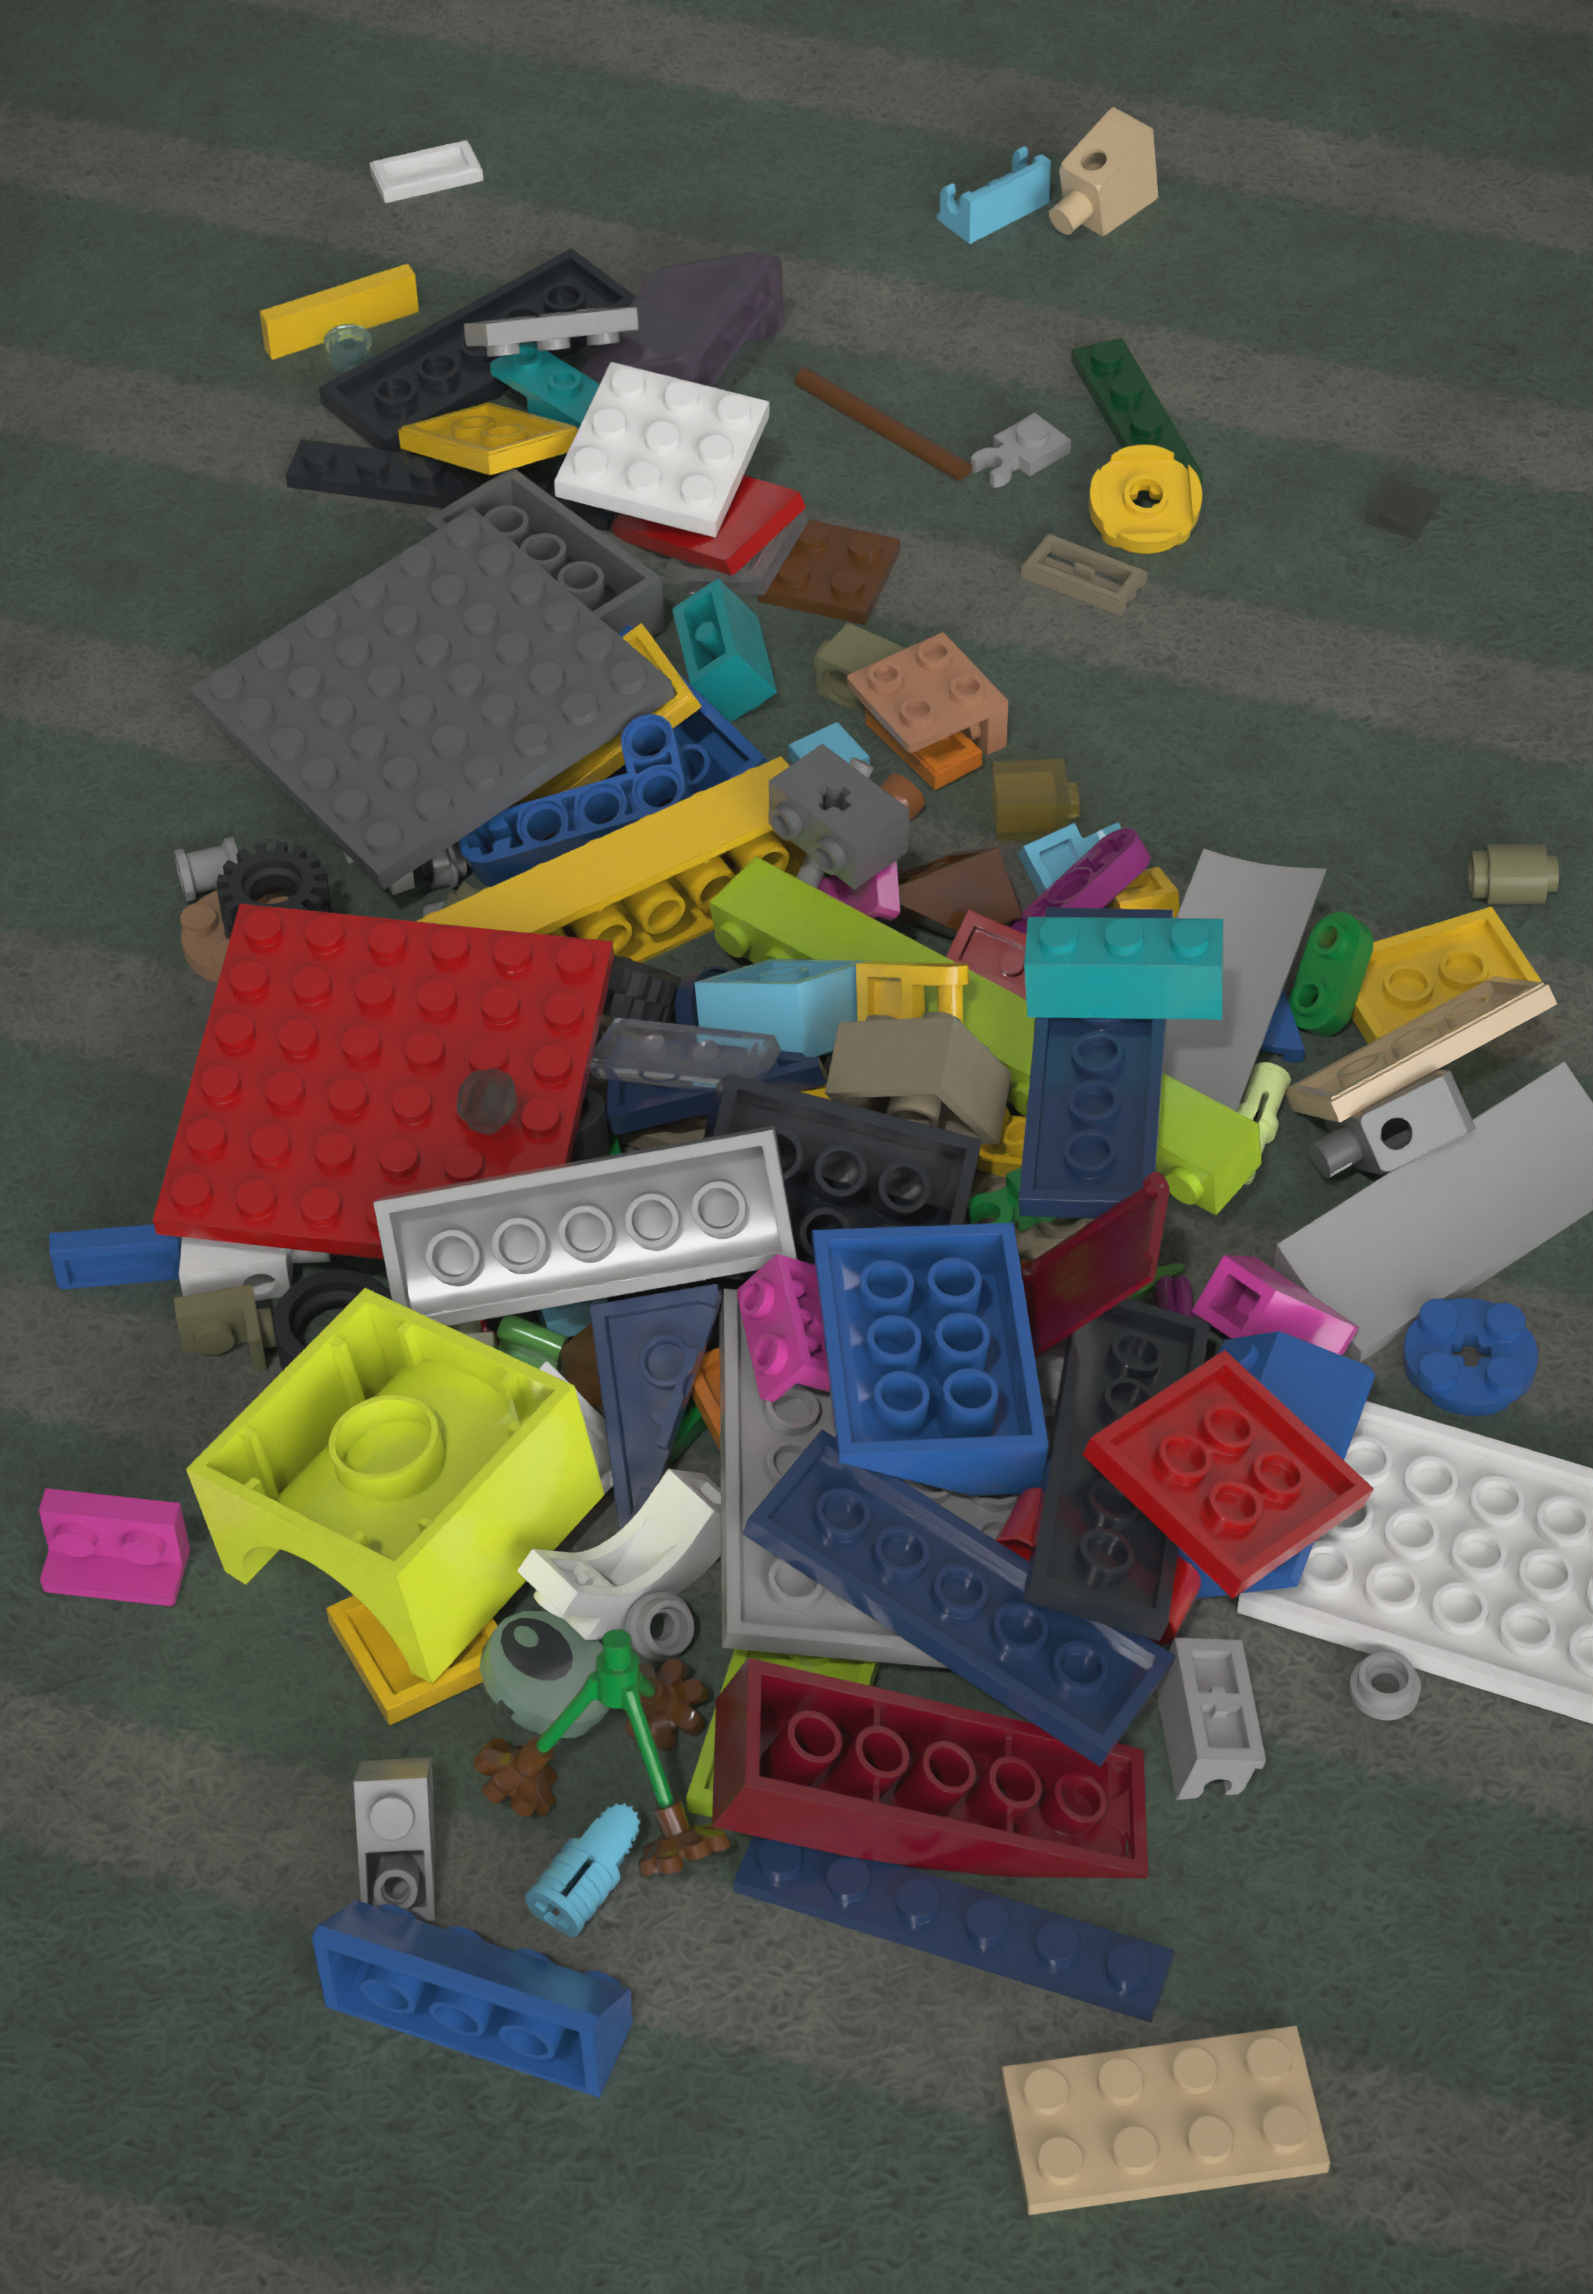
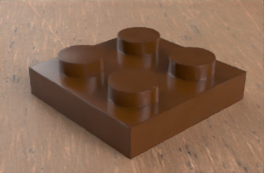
M796 517L790 522L758 588V602L866 625L900 553V539Z

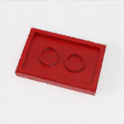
M743 475L716 537L626 514H621L611 523V527L615 536L627 543L734 576L793 521L806 506L799 491Z

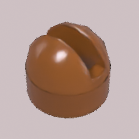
M889 774L879 785L880 788L909 809V821L914 819L925 806V799L920 790L910 780L899 774Z

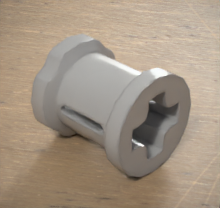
M233 837L224 838L221 846L186 853L183 848L173 850L176 869L186 902L196 900L198 893L218 889V874L224 875L223 865L228 860L238 864L236 856L238 850Z

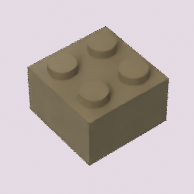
M936 1011L925 1013L923 1018L896 1019L886 1015H871L865 1021L839 1022L825 1094L833 1101L982 1139L981 1144H999L1012 1073L954 1015Z

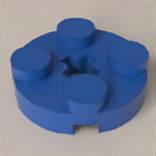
M1473 1298L1431 1299L1421 1306L1419 1316L1409 1326L1406 1333L1402 1357L1403 1367L1407 1379L1416 1389L1417 1386L1423 1394L1432 1399L1431 1403L1439 1408L1466 1416L1490 1415L1508 1408L1509 1403L1518 1400L1522 1394L1524 1396L1531 1388L1538 1363L1536 1341L1532 1333L1525 1326V1315L1518 1307L1512 1304H1495ZM1463 1347H1474L1478 1353L1485 1354L1487 1357L1479 1358L1477 1366L1471 1367L1465 1365L1462 1356L1452 1355V1352H1461Z

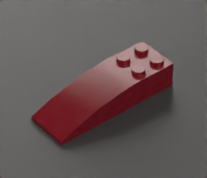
M748 1658L716 1698L712 1827L849 1857L925 1869L1019 1878H1147L1149 1876L1144 1752L1141 1748L1117 1743L1100 1767L1033 1723ZM1126 1840H1127V1843H1128V1852H1127V1855H1126Z

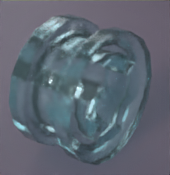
M354 324L337 326L328 331L324 337L326 361L330 367L337 371L347 372L373 357L371 349L372 336L362 326ZM353 346V349L344 350V347Z

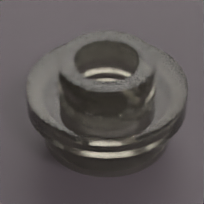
M499 1069L472 1072L462 1083L457 1096V1112L460 1118L467 1121L468 1126L473 1131L484 1135L492 1134L506 1124L513 1116L517 1104L512 1077Z

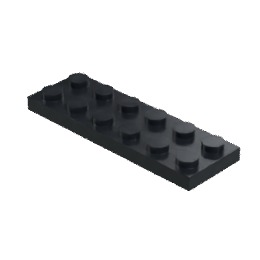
M570 248L319 387L320 401L324 407L375 448L398 452L401 450L398 430L402 429V426L483 404L511 388L491 375L490 363L500 356H487L486 346H466L464 324L516 317L536 316L538 318L541 317L540 314L573 312L588 308L637 307V316H639V298ZM586 335L569 337L570 348L546 351L559 359H563L586 346L587 337Z
M1126 1298L1067 1337L1023 1601L1154 1640H1161L1169 1622L1179 1547L1082 1454L1093 1435L1204 1364L1209 1322Z

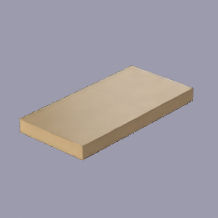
M1493 976L1289 1086L1288 1090L1285 1091V1095L1293 1112L1342 1122L1557 1005V1002L1549 984Z

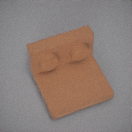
M944 632L847 676V687L908 753H914L959 731H962L971 741H974L987 756L1007 747L1008 700Z

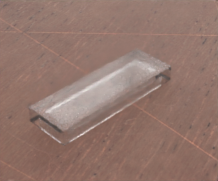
M615 1017L594 1049L590 1070L594 1078L714 1092L716 1084L728 1073L763 1082L782 1050L775 1035Z

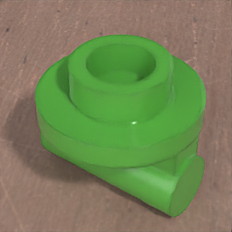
M512 1314L502 1318L497 1331V1337L500 1338L499 1351L538 1369L547 1361L557 1371L560 1369L568 1343L567 1336L544 1328L540 1323L529 1322Z

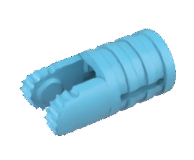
M615 1803L613 1807H607L605 1812H601L600 1818L595 1819L580 1839L571 1838L561 1849V1853L555 1856L549 1864V1868L538 1878L537 1884L533 1885L525 1895L528 1908L537 1918L569 1937H576L580 1933L585 1922L589 1921L596 1912L597 1906L604 1902L609 1891L613 1890L621 1879L618 1867L624 1861V1855L629 1854V1848L633 1846L631 1841H635V1835H638L640 1831L638 1829L640 1820L637 1819L638 1812L633 1811V1806L627 1807L625 1803L623 1805ZM582 1876V1878H581V1879L579 1880V1882L574 1886V1888L571 1890V1892L568 1894V1896L565 1897V1895H566V1894L568 1893V1891L572 1888V1886H573V1885L575 1884V1882L579 1879V1877ZM555 1908L560 1911L558 1917L552 1913Z

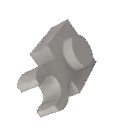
M1033 413L994 436L993 448H984L975 452L971 457L972 471L977 473L986 467H995L996 469L990 472V485L993 488L1001 487L1011 480L1012 472L1017 469H1021L1028 476H1031L1071 453V440L1039 415Z

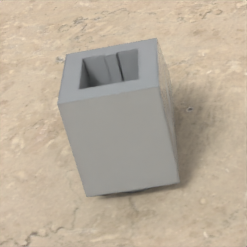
M432 1757L360 1761L354 1779L361 1902L376 1907L383 1904L395 1905L407 1910L419 1921H435V1807Z

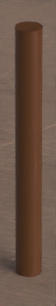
M805 367L798 372L795 378V385L953 479L960 481L972 472L973 466L970 462L811 369Z

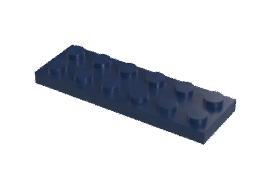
M1046 907L1045 917L1173 918V910ZM1036 1017L1019 1189L1020 1216L1097 1218L1142 1188L1144 1177L1152 1172H1157L1167 1019Z
M823 1429L820 1430L750 1515L743 1531L744 1536L1100 1767L1167 1674L1176 1657L1147 1637L1023 1601L1029 1561L898 1477L839 1463L836 1438Z

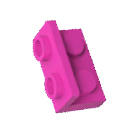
M776 1254L737 1290V1299L759 1396L763 1400L775 1402L796 1383L830 1392L815 1265Z
M45 1488L39 1508L49 1549L40 1577L44 1592L162 1606H172L176 1603L191 1551L181 1503Z

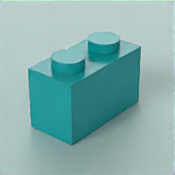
M719 578L672 608L690 685L729 722H733L751 709L759 707L765 700L777 693L758 616Z

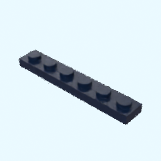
M752 1836L734 1879V1892L1150 2023H1152L1173 1962V1949L898 1864L844 1856L757 1836Z

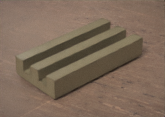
M1049 533L1021 566L1022 578L1119 616L1125 611L1126 604L1132 602L1136 597L1137 590L1139 588L1142 589L1147 583L1148 572ZM1053 554L1074 562V567L1047 556ZM1095 571L1123 581L1124 584L1119 585L1095 575Z

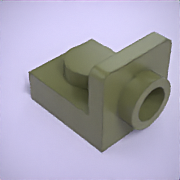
M252 1284L173 1298L183 1353L199 1351L206 1355H217L228 1351L235 1344L248 1342L254 1373L267 1371L264 1349L276 1347L270 1308L256 1309Z

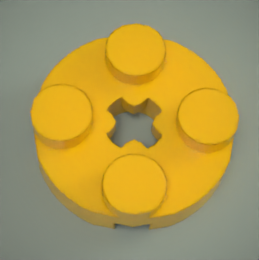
M1154 445L1129 446L1111 455L1110 462L1105 464L1100 471L1098 468L1094 474L1089 493V513L1094 526L1101 533L1102 540L1110 546L1140 554L1163 552L1175 545L1186 542L1198 521L1202 503L1201 483L1191 466L1188 464V469H1186L1182 463L1173 459V452ZM1145 490L1149 491L1151 499H1159L1160 503L1154 504L1151 508H1142L1134 504L1132 500L1137 499L1138 491Z

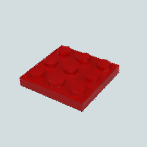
M1226 1350L1093 1435L1082 1454L1232 1599L1365 1506L1374 1490L1366 1480Z

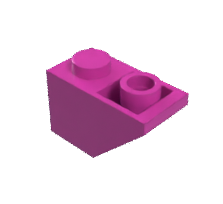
M1224 1255L1192 1309L1193 1313L1209 1322V1324L1231 1339L1281 1331L1342 1356L1359 1329L1358 1325L1257 1257Z

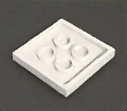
M611 362L554 481L555 496L716 537L769 419V401Z

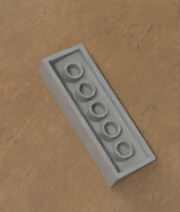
M1203 849L1176 918L1224 919L1222 1020L1167 1019L1163 1073L1237 1112L1316 903L1326 869L1268 865Z
M1565 1061L1474 1118L1473 1123L1476 1129L1389 1172L1276 1245L1274 1270L1359 1326L1358 1331L1346 1349L1358 1362L1361 1363L1405 1334L1409 1326L1419 1316L1420 1308L1425 1302L1438 1298L1445 1300L1460 1298L1593 1210V1102Z
M775 1125L384 1196L373 1202L392 1300L446 1326L755 1271L764 1266L776 1254L798 1260Z

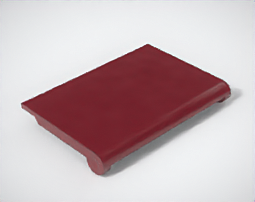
M1159 1172L1150 1173L1144 1177L1142 1188L1032 1262L1027 1259L1020 1261L1035 1357L1155 1280L1170 1191L1169 1184Z

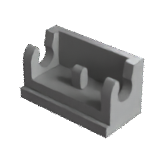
M1175 1638L1169 1652L1176 1657L1169 1671L1157 1686L1156 1691L1176 1800L1198 1798L1204 1792V1786L1208 1782L1218 1779H1224L1225 1795L1240 1794L1246 1787L1254 1770L1262 1769L1266 1763L1243 1641Z

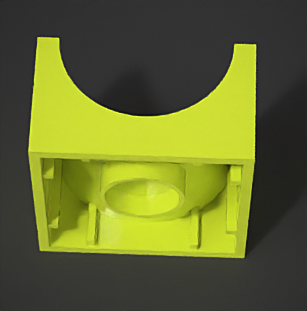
M364 1288L186 1468L225 1572L246 1585L280 1549L303 1558L333 1577L358 1598L380 1621L396 1642L411 1673L431 1684L439 1678L527 1581L518 1572V1569L531 1550L554 1551L605 1495L574 1385L367 1288Z

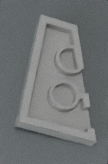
M637 307L588 308L573 312L540 314L541 317L538 318L536 316L516 317L464 324L466 346H486L487 356L519 354V343L537 341V351L570 348L569 337L585 335L587 337V345L620 342L619 332L639 330Z

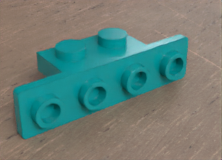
M532 341L519 343V354L502 355L490 363L491 375L527 397L529 414L573 425L577 428H580L600 386L599 383L546 350L537 351V344ZM567 453L561 454V456L566 458Z

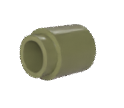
M1544 843L1485 844L1484 850H1471L1469 852L1468 888L1470 899H1485L1486 905L1545 904L1547 893L1556 892L1558 889V858L1556 855H1547Z

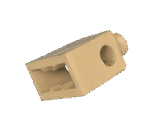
M1112 107L1062 161L1060 166L1062 200L1049 211V218L1058 231L1065 235H1070L1082 224L1101 236H1105L1159 198L1153 128L1115 107Z

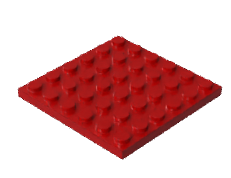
M239 904L153 1216L156 1234L384 1259L373 1203L379 1198L570 1163L614 960L613 941Z

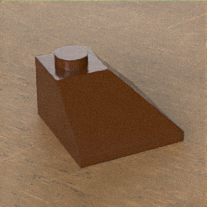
M998 847L953 852L898 874L900 913L895 919L949 939L956 937L968 909L1001 924L1022 916Z

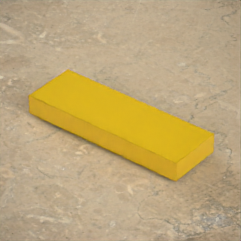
M404 264L259 311L266 352L271 360L419 312L415 273L408 264Z

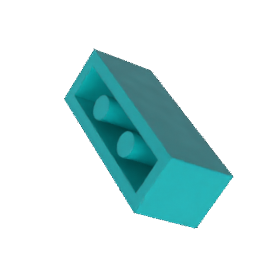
M1028 917L1024 961L1027 1017L1222 1020L1224 919Z

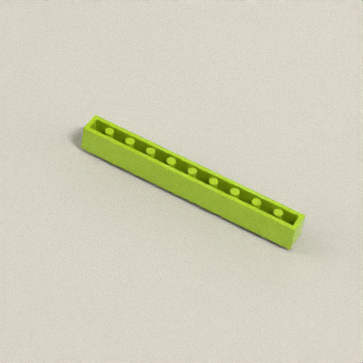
M756 856L709 902L717 943L731 956L736 958L744 957L753 963H759L768 959L956 963ZM969 970V984L963 985V1025L983 1045L987 1046L990 1052L1012 1073L1007 1102L1011 1103L1019 1113L1026 1117L1036 1017H1027V1002L1024 998ZM925 985V1013L938 1012L937 986ZM1163 1073L1157 1172L1165 1177L1169 1184V1192L1176 1199L1188 1205L1196 1204L1208 1212L1217 1215L1262 1164L1260 1124Z

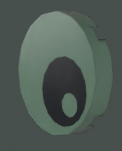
M522 1611L504 1618L482 1649L479 1669L486 1692L496 1705L502 1700L508 1708L514 1711L510 1717L513 1721L527 1730L542 1735L581 1690L588 1675L596 1671L595 1661L597 1655L603 1651L602 1644L598 1640H585L563 1618L557 1617L548 1611ZM598 1700L592 1701L561 1738H576L588 1733L592 1726L602 1721L610 1708L604 1706Z

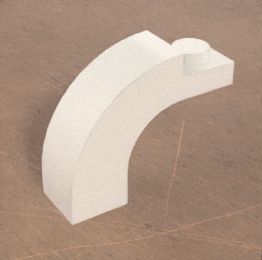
M668 1469L638 1513L610 1539L592 1549L577 1553L532 1549L518 1569V1572L536 1589L534 1593L535 1600L551 1614L563 1618L585 1640L602 1639L603 1635L610 1630L619 1629L626 1631L627 1615L637 1599L654 1591L678 1594L705 1574L720 1557L721 1488L703 1473Z

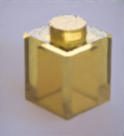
M1064 758L993 762L991 801L996 842L1038 840L1069 826V818H1079L1078 783H1067Z

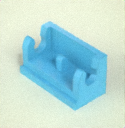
M1024 146L1013 154L1011 173L988 182L972 193L968 191L955 201V184L951 183L943 187L940 192V213L936 215V219L968 244L981 239L1049 203L1051 160L1041 154L1035 157L1033 163L1028 166V150Z

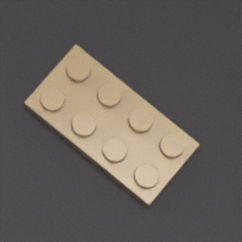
M1297 2026L1002 2067L1001 2078L1028 2215L1327 2173L1329 2171L1330 2159Z

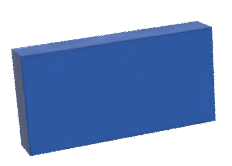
M154 1224L49 1233V1253L57 1286L61 1287V1290L179 1279L182 1237L156 1234Z

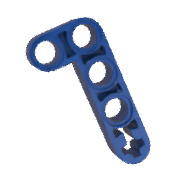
M647 714L633 719L625 727L621 736V747L627 770L626 774L509 807L459 840V848L476 878L486 886H495L532 869L540 863L557 858L585 845L593 839L601 838L638 821L646 815L654 814L695 794L687 758L669 721L659 715ZM661 749L657 754L647 756L650 752ZM673 799L669 804L657 807L661 802ZM616 815L611 821L600 824L605 818ZM558 832L553 838L542 841L547 835Z

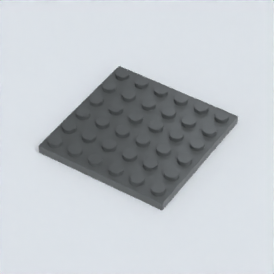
M473 507L188 688L194 704L382 890L391 886L623 732L633 719L641 715L650 714L675 697L671 680Z

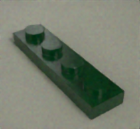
M1123 338L1072 349L1071 362L1122 449L1134 445L1163 447L1173 452V459L1182 463L1186 469H1188L1189 464L1196 472L1202 486L1203 473Z

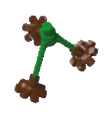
M610 1630L603 1635V1651L596 1657V1671L588 1675L581 1690L541 1737L533 1736L525 1746L518 1745L514 1749H511L502 1738L497 1737L481 1748V1752L473 1759V1764L477 1771L483 1775L492 1776L481 1789L489 1801L499 1804L507 1796H510L512 1809L518 1815L531 1817L535 1811L542 1817L547 1816L555 1803V1798L550 1789L557 1781L555 1771L552 1767L546 1765L554 1755L552 1747L592 1701L598 1700L606 1707L619 1709L623 1713H627L629 1719L625 1725V1730L630 1738L637 1741L659 1806L654 1808V1813L662 1835L656 1841L650 1842L641 1848L643 1857L638 1860L640 1877L650 1876L657 1871L663 1874L679 1872L684 1867L683 1858L686 1857L688 1861H694L708 1856L712 1851H722L731 1846V1842L724 1830L720 1831L719 1828L712 1827V1822L700 1826L689 1825L681 1800H673V1795L657 1749L666 1751L675 1746L677 1742L676 1729L680 1728L690 1736L699 1734L703 1729L705 1719L701 1714L692 1709V1705L700 1704L707 1699L709 1694L707 1685L696 1679H689L684 1682L688 1674V1666L677 1659L669 1658L666 1660L660 1672H658L656 1667L648 1663L639 1666V1657L631 1648V1636L624 1630Z

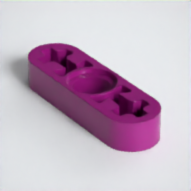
M1122 828L1111 832L1098 841L1021 912V917L1014 919L1008 927L1027 934L1028 917H1045L1046 907L1104 908L1145 870L1151 860L1150 852L1133 828Z

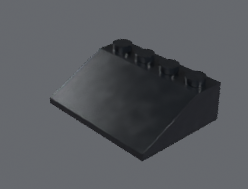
M730 1073L716 1084L703 1138L775 1125L789 1214L799 1261L815 1265L812 1230L963 1225L982 1139ZM758 1270L722 1276L721 1278L745 1283Z

